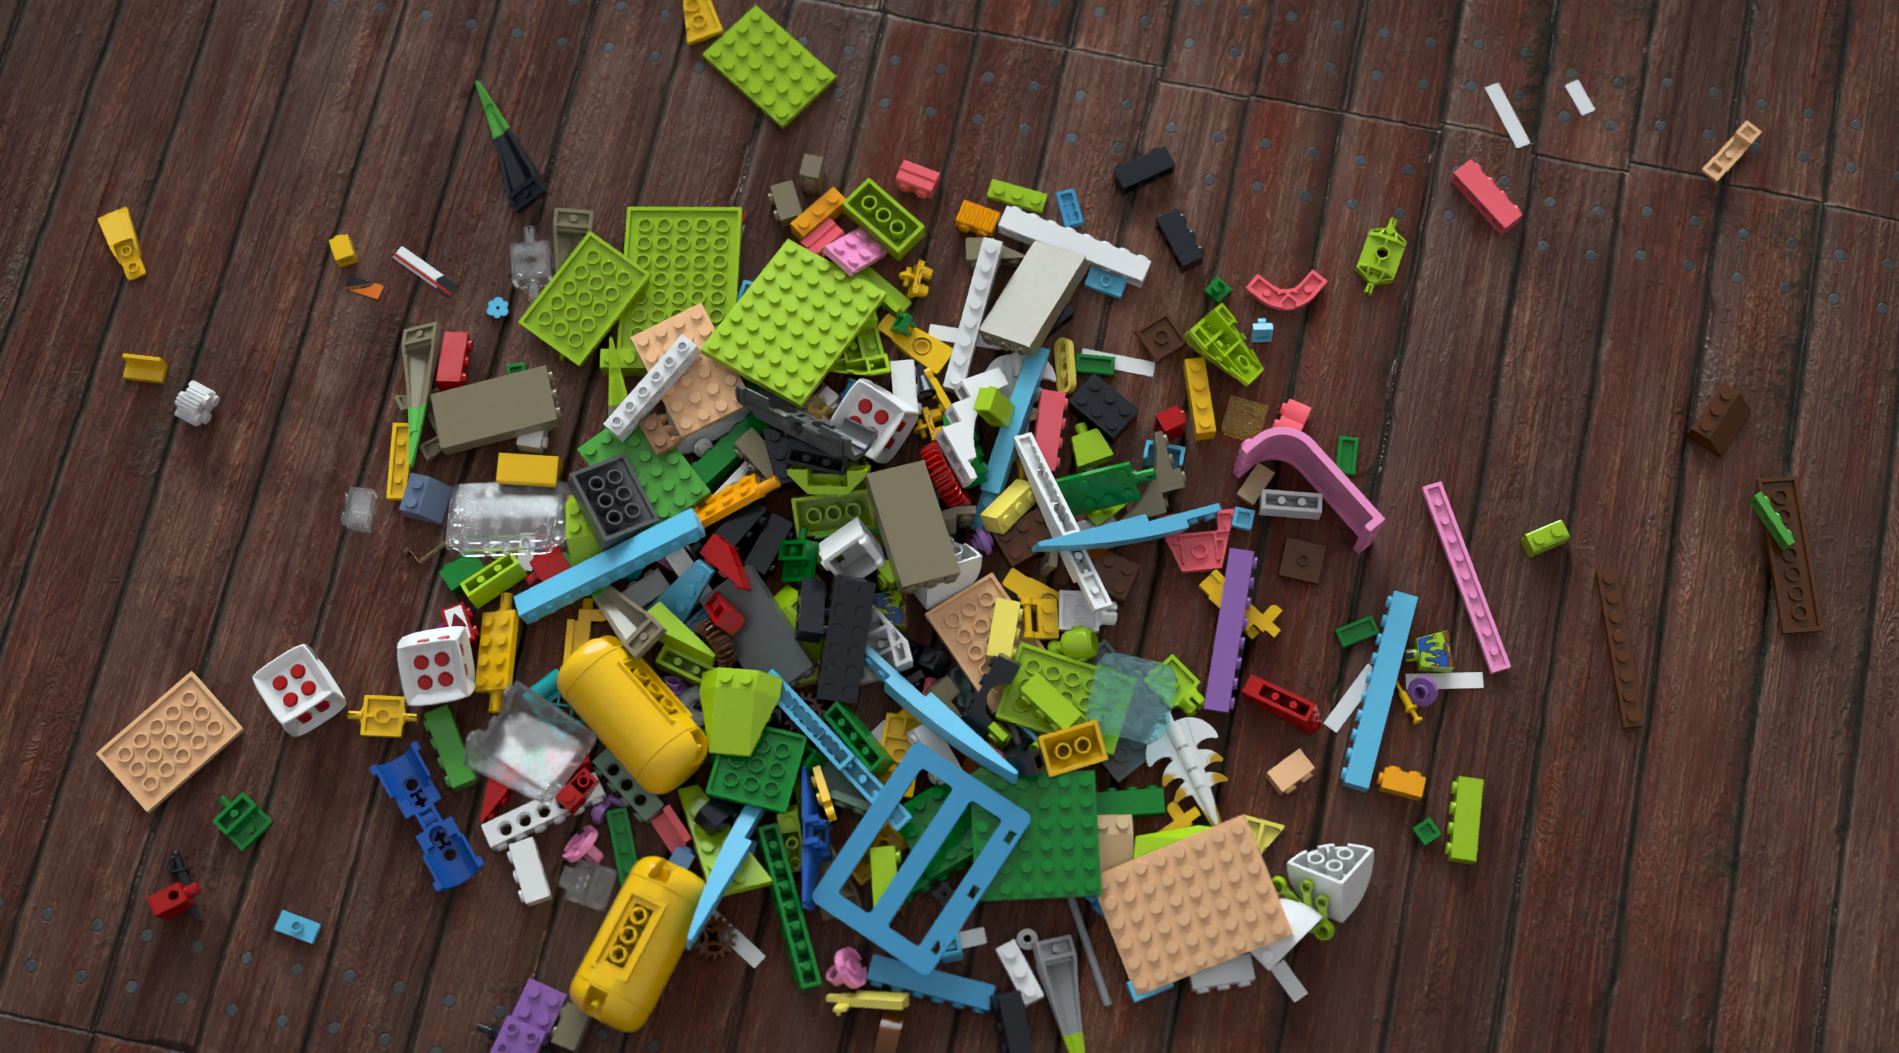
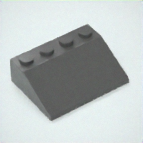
M625 453L569 474L567 485L602 552L636 536L660 521Z

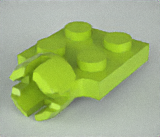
M1173 654L1143 680L1146 687L1170 711L1178 707L1187 716H1193L1196 714L1195 710H1200L1205 704V698L1197 691V687L1201 685V682Z

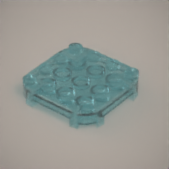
M1107 653L1103 655L1096 666L1086 709L1087 720L1097 719L1101 735L1102 733L1141 741L1142 744L1148 745L1158 741L1164 736L1170 719L1176 691L1175 671L1163 663L1126 654Z

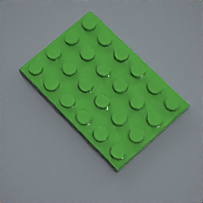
M639 425L623 443L607 429H604L577 449L589 466L625 453L660 519L658 523L648 529L693 508L712 494L677 447L657 457Z

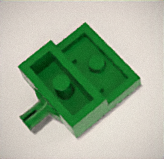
M799 528L797 540L780 541L778 561L784 562L781 582L800 583L802 578H815L819 542L806 539L807 528Z
M244 792L232 802L224 795L221 796V799H218L217 802L225 809L212 820L243 852L274 824L267 814Z

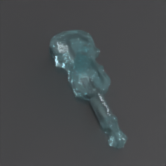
M956 667L950 672L949 677L960 691L956 695L957 704L964 711L965 709L970 710L972 706L970 699L975 691L961 668Z

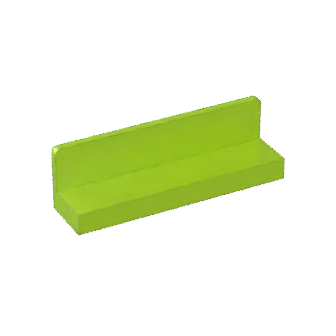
M869 266L854 274L887 292L886 298L880 306L895 318L899 314L904 313L912 304L907 297Z

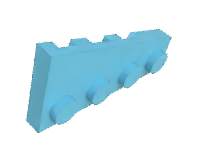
M696 560L646 610L648 611L660 601L685 624L715 570L703 560Z

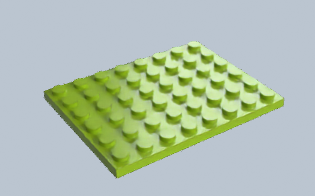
M627 207L624 255L648 271L652 277L619 318L617 349H636L630 337L699 303H702L716 330L738 302L743 220L742 207Z
M787 239L700 348V353L801 409L884 301L887 292L856 275L850 277L839 266Z

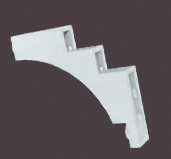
M999 367L960 381L954 388L960 401L951 404L944 412L951 425L943 427L935 436L963 488L970 486L977 478L975 470L970 463L976 458L973 437L975 420L978 413L973 410L979 388L993 386L1002 392L1008 385L1006 377Z

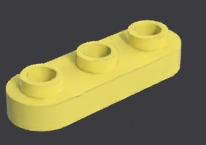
M1061 337L1054 345L1058 392L1066 393V395H1071L1075 391L1077 384L1074 345L1070 339Z

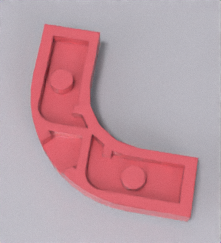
M1312 269L1299 285L1286 290L1273 286L1257 274L1247 285L1245 291L1269 308L1290 311L1310 303L1328 281Z

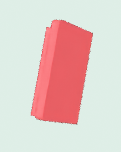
M668 805L663 808L664 813L653 819L651 823L673 854L677 846L683 848V846L687 847L693 843V840L671 806Z

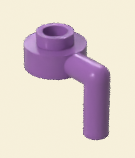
M612 794L608 795L603 803L593 807L590 815L593 817L592 822L602 825L607 817L606 811H609L612 804L621 808H625V804L619 797Z

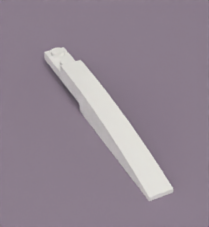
M1032 433L1014 436L1013 441L1052 538L1079 532L1080 529ZM1059 551L1073 583L1078 582L1092 613L1110 609L1113 604L1087 551Z

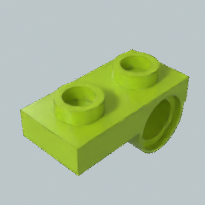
M993 722L989 725L985 736L986 742L1000 751L1014 738L1000 722L997 724Z

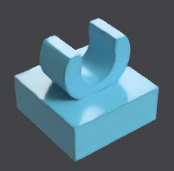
M1258 318V324H1253L1252 342H1272L1273 323H1266L1265 318Z

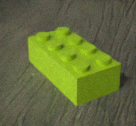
M870 178L866 179L842 203L843 213L857 226L865 230L875 241L880 243L897 261H900L925 236V226Z
M866 487L854 488L845 497H834V494H826L825 497H814V494H802L791 498L797 538L799 537V528L801 527L807 528V537L815 536V533L836 532L857 516L867 528L878 526Z

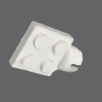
M1059 590L1058 630L1065 632L1072 630L1073 626L1083 625V627H1090L1095 633H1099V626L1115 625L1118 615L1116 613V609H1118L1117 603L1111 601L1113 605L1110 609L1092 613L1082 591Z

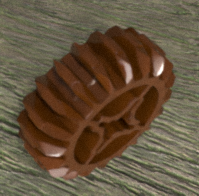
M711 618L699 622L694 628V634L716 654L713 667L731 668L736 664L737 653L729 634L715 625Z

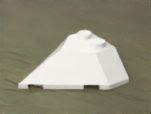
M873 604L866 647L869 645L898 673L913 667L908 641ZM863 664L860 686L881 681L872 669H868Z

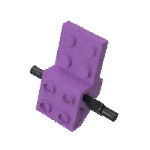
M529 978L512 1015L507 1016L502 1027L495 1024L490 1027L480 1022L476 1030L488 1035L487 1039L494 1042L490 1053H555V1051L546 1048L549 1042L551 1031L558 1019L559 1012L565 1004L568 995Z

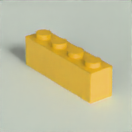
M1205 358L1185 359L1183 371L1194 440L1214 439L1216 426Z

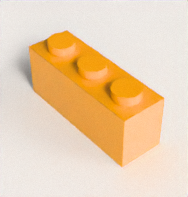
M832 187L790 223L792 233L802 241L827 218H831L834 221L843 213L842 203L846 199Z

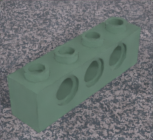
M607 748L592 761L595 765L593 770L600 778L606 777L609 781L606 783L607 786L614 793L618 791L622 795L620 800L627 808L631 805L635 810L633 815L640 823L645 821L648 825L663 812L665 805L655 794H650L642 789ZM618 767L620 769L619 773L611 776L609 774L611 768ZM626 782H632L633 787L630 790H623V785ZM639 797L646 798V803L642 806L636 805V800Z

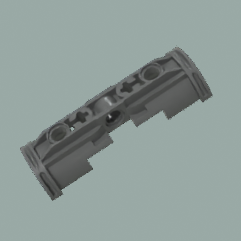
M741 384L736 385L735 396L737 402L749 408L756 418L834 457L846 456L852 460L860 459L871 448L877 436L878 430L872 427L868 428L847 417H844L842 425H838L826 418L817 419L807 414L808 409L804 407L799 409L762 387H759L757 392Z

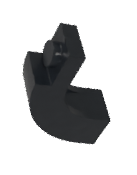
M1032 739L1024 740L1016 747L1008 748L1003 754L1005 760L1018 771V777L1038 775L1047 768L1041 748L1028 750V746L1033 743Z

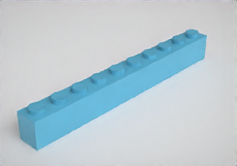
M690 508L514 596L519 617L527 624L534 623L540 618L574 603L578 599L589 596L593 592L607 587L611 583L625 578L627 575L643 569L645 566L661 560L663 557L677 552L691 543L699 541V539L706 536L699 515Z
M1394 590L1393 594L1387 597L1385 607L1388 608L1387 614H1383L1380 626L1383 627L1382 633H1378L1375 641L1378 649L1377 652H1373L1370 664H1373L1372 672L1368 671L1365 683H1368L1367 691L1363 690L1360 702H1363L1362 710L1358 709L1355 721L1358 722L1357 729L1353 728L1350 740L1353 741L1352 748L1347 749L1345 760H1348L1347 767L1342 768L1340 779L1343 780L1342 786L1365 793L1369 789L1418 599L1416 596Z

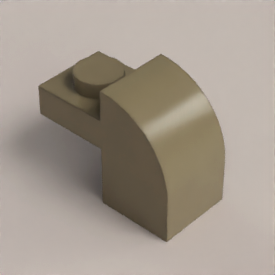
M948 676L935 680L927 689L925 696L930 692L933 693L961 719L962 715L951 702L960 691Z

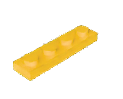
M393 423L386 494L388 501H402L410 477L411 467L408 465V423Z

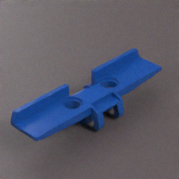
M802 766V907L811 911L815 910L812 893L818 886L821 861L828 862L833 860V855L830 853V829L833 828V824L829 820L821 819L816 788H814L811 780L813 774L805 766ZM822 830V841H819V837H816L817 831Z

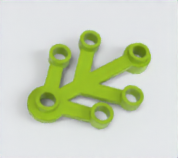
M1276 876L1272 879L1278 895L1282 894L1288 900L1302 902L1287 887L1286 880L1283 877ZM1305 879L1300 884V889L1303 892L1302 903L1313 908L1311 891L1314 889V883L1310 879ZM1305 884H1308L1310 889L1306 888ZM1320 894L1315 903L1319 908V914L1323 917L1308 933H1314L1320 940H1329L1335 933V928L1328 921L1327 905L1330 903V899L1327 895ZM1320 899H1323L1325 904L1321 903Z

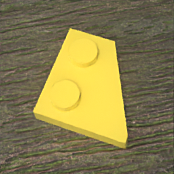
M1245 815L1262 854L1281 833L1284 825Z

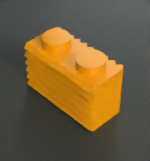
M964 200L956 218V226L962 232L968 233L971 231L976 233L979 238L986 237L992 239L1000 221V212Z

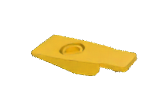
M124 207L99 217L98 221L107 243L117 261L123 267L127 279L132 281L146 275L147 272L141 260L142 256L137 235L128 209Z
M886 314L877 326L878 330L891 338L893 344L906 356L914 359V361L925 368L929 367L933 373L938 374L951 357L953 348L918 328L912 329L908 326L907 330L912 334L909 337H905L902 334L895 335L890 329L897 318L891 314Z
M1015 568L1010 569L1002 582L1004 587L1018 595L1017 599L1020 602L1022 598L1057 599L1058 614L1059 592L1039 581L1026 577ZM1031 607V612L1036 614V609Z

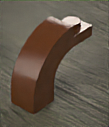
M885 1009L873 1053L897 1052L907 1010Z

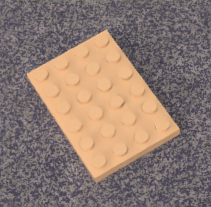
M699 303L630 338L649 372L682 334L696 344L700 351V348L712 335L715 328L702 303ZM703 354L697 357L662 397V401L680 436H682V440L747 408L739 404L735 396L736 385L741 384L745 386L739 374Z
M992 572L925 613V617L978 693L982 687L979 684L984 673L988 675L991 667L988 666L990 662L985 661L996 598L1011 600ZM1022 616L1021 621H1017L1016 628H1020L1018 640H1014L1013 647L1018 649L1019 643L1023 642L1045 649L1039 640L1023 639L1024 618ZM1006 684L997 685L988 693L987 706L992 715L997 712Z
M191 671L96 754L146 812L151 813L245 729L197 675Z

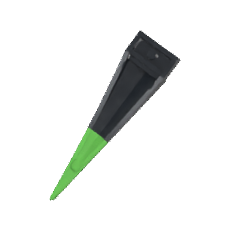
M475 80L496 146L507 197L514 211L521 213L548 191L541 179V174L479 81Z

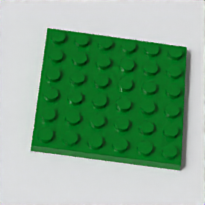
M1095 770L1068 771L1052 777H1048L1047 772H1042L1034 776L1018 777L1015 784L997 774L972 775L981 783L1028 812L1031 817L1029 826L979 902L1102 897ZM971 802L974 864L1000 825L1001 820L975 802ZM1010 831L1004 841L1009 845L1016 834ZM974 886V888H975V896H976V894L978 893V891L980 890V888H977L976 886Z

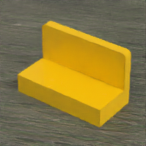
M123 353L122 358L126 361L123 375L125 380L164 384L168 365L162 358Z

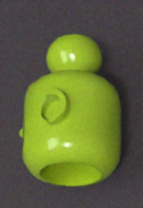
M1077 625L1073 626L1072 630L1065 631L1061 641L1051 640L1047 645V650L1086 662L1098 654L1099 642L1092 628Z

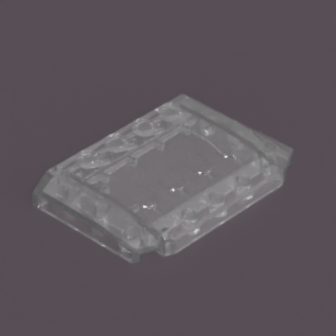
M558 480L556 487L496 484V482L458 484L451 489L445 540L446 550L450 551V549H453L462 556L475 557L548 554L553 551L552 548L562 544L563 547L566 546V502L571 496L567 483Z

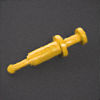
M1396 681L1395 685L1399 690V697L1406 707L1405 712L1411 713L1414 718V724L1420 723L1423 718L1419 717L1415 711L1418 706L1412 703L1407 692L1402 690L1399 682Z

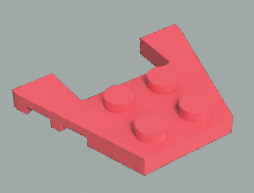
M1225 509L1216 513V531L1183 533L1164 537L1181 574L1214 571L1215 569L1222 570L1234 509ZM1174 514L1158 515L1156 516V519L1164 518Z

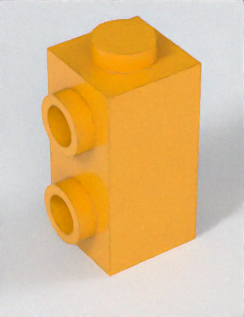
M1389 766V768L1385 767L1382 772H1379L1376 784H1379L1378 791L1419 801L1423 795L1426 777H1422L1419 772L1409 771L1407 773L1401 771L1399 767Z

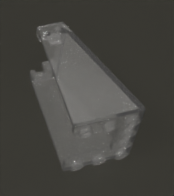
M516 680L513 685L509 684L504 690L503 695L505 696L502 699L501 713L498 716L494 715L488 723L489 728L485 732L479 729L476 732L472 730L467 736V744L464 748L466 751L463 755L465 757L464 766L549 806L596 745L598 735Z

